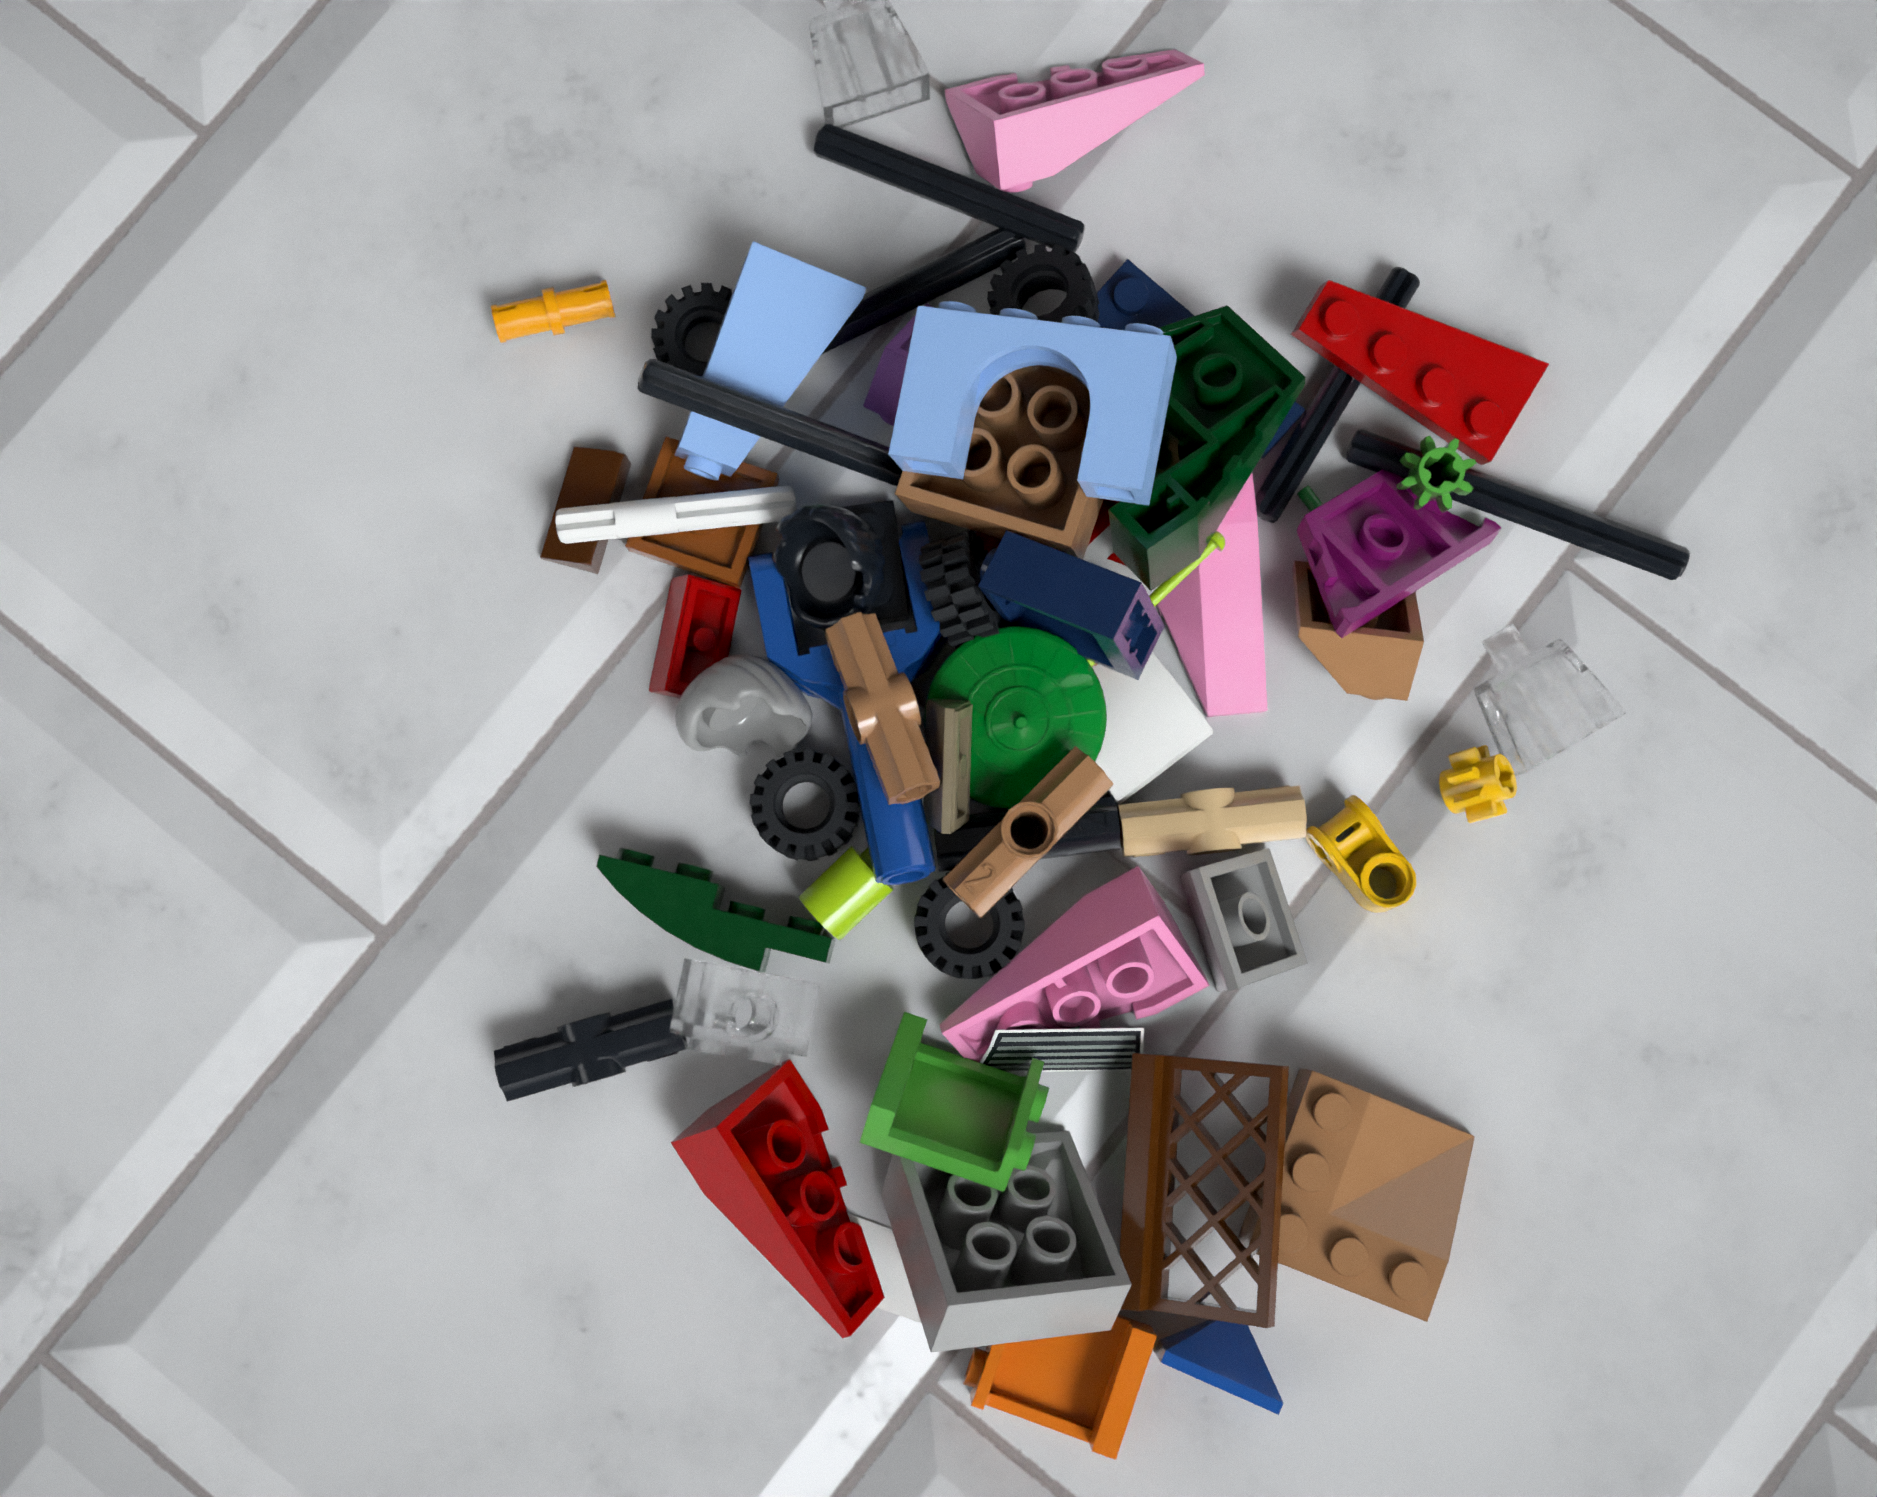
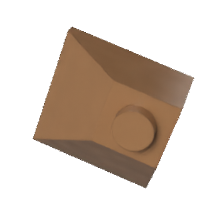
M1295 560L1292 573L1297 629L1300 640L1347 694L1361 695L1372 700L1387 698L1408 701L1424 644L1416 591L1341 638L1334 630L1309 562Z

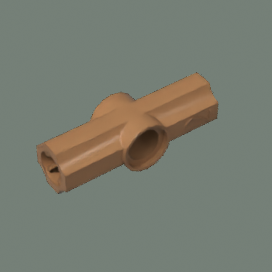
M859 612L841 618L836 624L825 629V638L835 668L840 675L845 689L843 691V700L855 737L860 745L866 744L888 805L906 804L921 799L931 791L938 789L940 780L937 769L929 754V748L919 728L921 717L912 686L904 672L898 673L875 613L863 614Z
M1075 746L1017 805L1008 810L1004 818L942 879L943 882L979 918H982L1049 852L1114 783L1094 760ZM1023 816H1031L1038 819L1045 829L1043 844L1033 849H1026L1017 845L1012 839L1010 832L1013 821Z

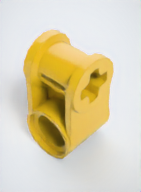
M1351 795L1344 800L1345 808L1320 827L1310 826L1306 829L1305 838L1314 853L1338 877L1363 909L1374 913L1387 912L1406 903L1413 895L1416 887V873L1411 863L1407 861L1385 833L1382 824L1371 809L1357 796ZM1349 827L1354 829L1353 833L1341 842L1336 841V837ZM1374 868H1383L1393 874L1397 889L1391 899L1378 897L1372 891L1369 885V876Z

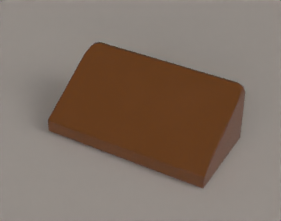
M573 447L540 556L542 560L594 574L599 573L609 539L568 544L562 543L556 530V511L561 508L620 502L631 467V462L626 454L611 450Z

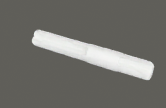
M786 485L561 508L556 511L555 522L560 541L568 544L780 522L783 517L792 514L796 510V500L793 488Z

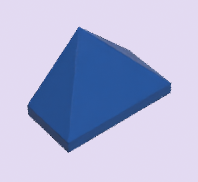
M1209 1319L1158 1341L1154 1352L1160 1363L1279 1415L1283 1406V1400L1248 1325Z

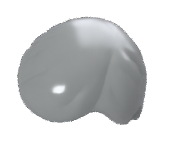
M739 654L725 657L701 672L687 686L677 705L675 722L681 739L688 747L695 751L724 748L738 756H746V749L748 747L763 743L769 745L777 757H783V753L794 750L808 733L812 722V711L802 691L779 667L758 656Z

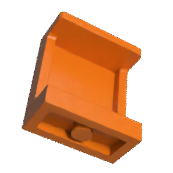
M1118 1314L1109 1331L988 1345L985 1351L975 1347L964 1376L963 1385L972 1387L970 1401L973 1407L983 1410L984 1406L987 1405L1083 1440L1090 1444L1092 1452L1116 1460L1157 1335L1150 1325Z

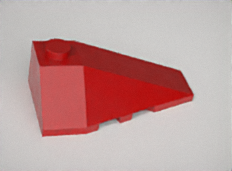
M789 1059L781 1062L708 1108L678 1135L671 1144L704 1195L842 1338L851 1337L885 1296L862 1227L859 1224L850 1222L840 1190L841 1187L847 1186L842 1167L833 1168L822 1136V1132L829 1130L823 1110Z

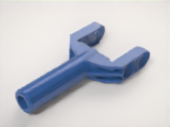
M925 521L901 525L902 536L899 541L902 565L917 631L906 634L905 628L883 632L898 673L904 672L910 684L915 678L926 672L948 640L940 632V622H935L932 616L933 606L931 601L927 602L924 593L927 587L921 581L920 571L923 568L919 564V555H922L920 549L925 544L930 543ZM773 552L749 556L751 576L768 660L790 677L802 693L807 696L821 698L841 711L875 881L884 885H900L915 882L929 876L930 873L936 870L922 798L906 804L888 805L866 744L860 745L851 727L843 700V691L845 689L840 675L835 668L830 649L827 647V644L809 648L810 654L800 656L787 586L773 564Z

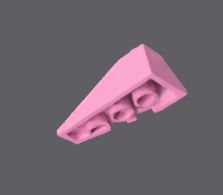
M1173 49L1107 59L1102 63V72H1095L1089 69H1070L1069 65L1050 68V80L1018 83L1016 73L994 76L946 89L945 98L976 174L999 190L1010 193L1021 192L1031 188L1033 181L1054 176L1204 76V63Z
M1251 473L1216 530L1225 538V547L1222 552L1215 549L1156 605L1160 616L1164 617L1178 648L1179 658L1206 717L1268 711L1258 520L1253 474Z
M1137 866L1084 895L939 1025L942 1034L963 1058L980 1062L990 1045L995 1030L1101 1028L1100 1020L1132 1011L1136 1020L1155 1015L1210 985L1165 902L1140 867Z

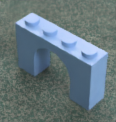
M955 301L940 302L938 308L918 306L888 454L903 471L963 479L976 413L988 390L999 379L1017 369L1037 365L1051 366L1071 373L1089 390L1090 415L1077 479L1086 497L1149 505L1177 359L1171 336L1163 335V331L1157 327L1139 323L1128 324L1125 326V330L1101 328L1098 322L1081 316L1063 317L1062 323L1038 320V317L1031 312L1014 308L1002 309L1000 315L976 313L975 308Z

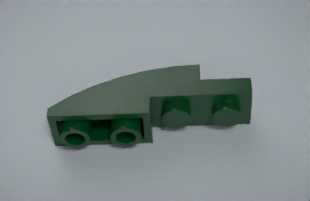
M619 848L617 858L599 854L596 867L629 903L666 932L694 948L724 961L759 972L766 971L771 949L830 964L836 940L822 936L824 927L820 923L794 916H789L787 927L765 922L763 920L766 909L735 901H730L728 912L721 911L720 906L725 887L711 882L713 875L711 870L680 862L677 864L675 873L652 868L655 856L625 848Z

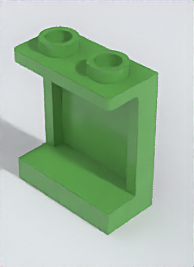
M904 1012L871 1103L859 1143L1004 1192L1013 1168L1022 1171L1026 1170L1034 1147L1036 1134L1027 1132L1026 1127L1028 1120L1036 1123L1039 1122L1047 1099L1049 1087L1039 1084L1044 1061L1032 1058L1026 1075L1018 1076L920 1043L928 1019Z

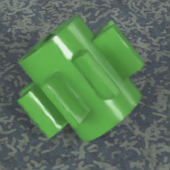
M1427 436L1420 442V449L1423 455L1421 458L1412 453H1405L1399 461L1402 465L1410 470L1408 477L1401 481L1397 488L1401 490L1410 488L1417 496L1414 501V509L1418 510L1427 504L1428 501L1436 500L1440 511L1446 512L1452 508L1451 491L1464 496L1472 492L1473 487L1463 479L1465 471L1475 465L1476 461L1475 459L1463 460L1456 452L1459 444L1458 439H1453L1445 447L1436 448L1434 440L1431 436ZM1435 462H1439L1444 466L1441 476L1447 481L1433 487L1428 483L1431 478V472L1425 468L1430 467Z

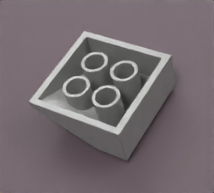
M1070 1131L1034 1133L1036 1134V1139L1026 1170L1022 1171L1013 1168L1004 1192L893 1154L881 1195L931 1353L1111 1330L1132 1284Z

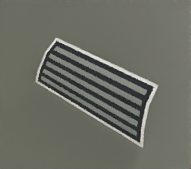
M1144 1028L995 1030L990 1045L979 1063L1006 1072H1027L1032 1058L1044 1061L1042 1072L1131 1071L1132 1054L1143 1053Z

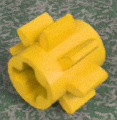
M1487 745L1477 748L1472 747L1449 754L1448 758L1452 768L1443 770L1439 776V788L1447 808L1454 814L1466 812L1469 823L1506 814L1508 811L1503 800L1513 798L1517 792L1516 777L1508 759L1502 754L1490 756Z

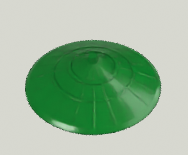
M1003 627L999 628V634L983 638L977 635L974 637V640L966 641L941 665L932 681L926 703L929 699L938 698L968 700L970 704H973L970 798L995 808L1011 809L1017 805L1075 746L1092 760L1096 761L1105 737L1107 723L1106 702L1103 689L1094 669L1086 658L1077 654V649L1054 634L1036 628ZM925 705V715H924V725H925V727H926V705Z

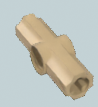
M1288 785L1235 792L1234 788H1214L1180 794L1181 798L1120 804L1117 806L1122 857L1136 858L1187 851V855L1213 854L1242 849L1241 845L1303 839L1306 837L1307 815L1305 800L1300 786Z

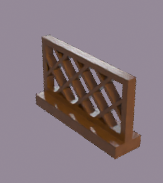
M1132 1054L1119 1253L1132 1285L1121 1309L1138 1312L1154 1310L1262 1328L1275 1326L1289 1066L1163 1054ZM1182 1070L1200 1071L1216 1091L1195 1112L1191 1110L1180 1096ZM1216 1073L1235 1075L1224 1084ZM1250 1076L1270 1078L1268 1106L1252 1119L1232 1092ZM1224 1101L1244 1127L1223 1147H1220L1201 1121ZM1179 1114H1180L1181 1117L1185 1120L1180 1126H1179ZM1267 1122V1133L1265 1135L1260 1127ZM1192 1130L1212 1157L1190 1176L1177 1160V1143ZM1250 1136L1265 1153L1264 1171L1251 1183L1245 1179L1228 1157ZM1220 1165L1240 1192L1217 1212L1197 1184ZM1175 1178H1176V1179L1178 1180V1182L1181 1184V1185H1180L1178 1188H1176V1189H1175ZM1262 1186L1263 1200L1256 1193ZM1188 1193L1208 1221L1186 1240L1173 1223V1206ZM1246 1201L1249 1202L1262 1219L1261 1236L1247 1248L1244 1247L1224 1221ZM1214 1229L1236 1256L1216 1276L1212 1275L1193 1249ZM1171 1242H1172V1243L1174 1244V1246L1177 1248L1172 1254H1171ZM1260 1251L1258 1265L1253 1256ZM1182 1258L1186 1260L1204 1284L1189 1300L1168 1297L1169 1271ZM1242 1266H1244L1258 1285L1256 1310L1238 1308L1221 1287V1284ZM1211 1294L1218 1304L1202 1301Z

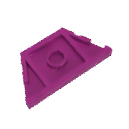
M1382 469L1304 515L1296 531L1334 630L1343 638L1492 543L1501 527L1495 521L1486 517L1480 526H1477L1448 511L1441 512L1436 500L1428 501L1427 504L1416 510L1414 509V501L1417 496L1411 489L1401 490L1397 488V485L1405 478Z

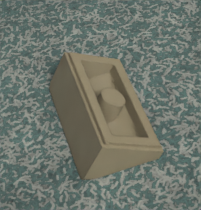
M932 698L927 700L925 743L929 748L932 762L937 769L940 785L938 789L924 796L923 807L926 822L942 834H951L969 821L973 704H970L968 700Z

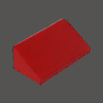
M689 574L674 577L671 580L649 684V692L681 698L687 686L701 672L729 656L742 592L741 589Z

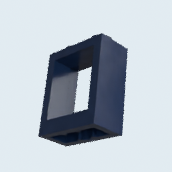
M1007 530L998 548H992L982 563L980 570L981 581L978 586L1009 627L1036 628L1054 634L1077 649V654L1087 660L1139 680L1165 627L1142 582Z

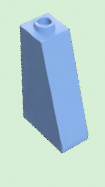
M753 241L745 257L702 377L783 407L861 302L867 287ZM690 411L674 456L686 460L684 465L686 470L707 479L718 480L720 474L732 476L761 436Z

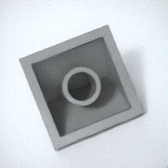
M1270 848L1202 866L1180 876L1217 992L1235 990L1308 964Z

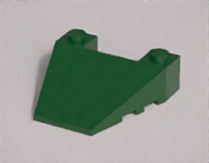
M1228 305L1159 327L1163 331V335L1171 336L1177 359L1150 504L1142 505L1120 501L1108 509L1113 552L1150 591L1200 558L1305 386V376Z

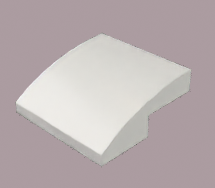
M1153 652L1139 680L1099 664L1092 667L1103 689L1107 711L1105 737L1095 762L1114 783L1107 793L1114 797L1117 805L1125 802L1213 734L1212 727Z

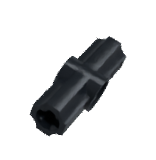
M1114 797L1100 798L1041 859L1120 850V826ZM1008 810L969 814V821L951 834H942L934 828L939 872L951 871L1004 818ZM1023 816L1015 820L1017 821L1020 819H1031L1035 821L1041 827L1043 833V841L1041 845L1043 844L1045 840V829L1038 819L1031 816Z
M669 999L611 1016L609 1012L559 1026L556 1033L506 1045L504 1048L494 1050V1068L499 1087L502 1089L508 1102L572 1083V1087L580 1086L626 1072L625 1067L678 1054L679 1051L688 1049L686 1031L675 999Z

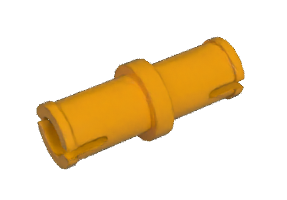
M606 280L555 292L554 287L542 289L541 296L501 305H491L492 316L500 343L552 330L554 336L565 333L564 327L608 317H616Z

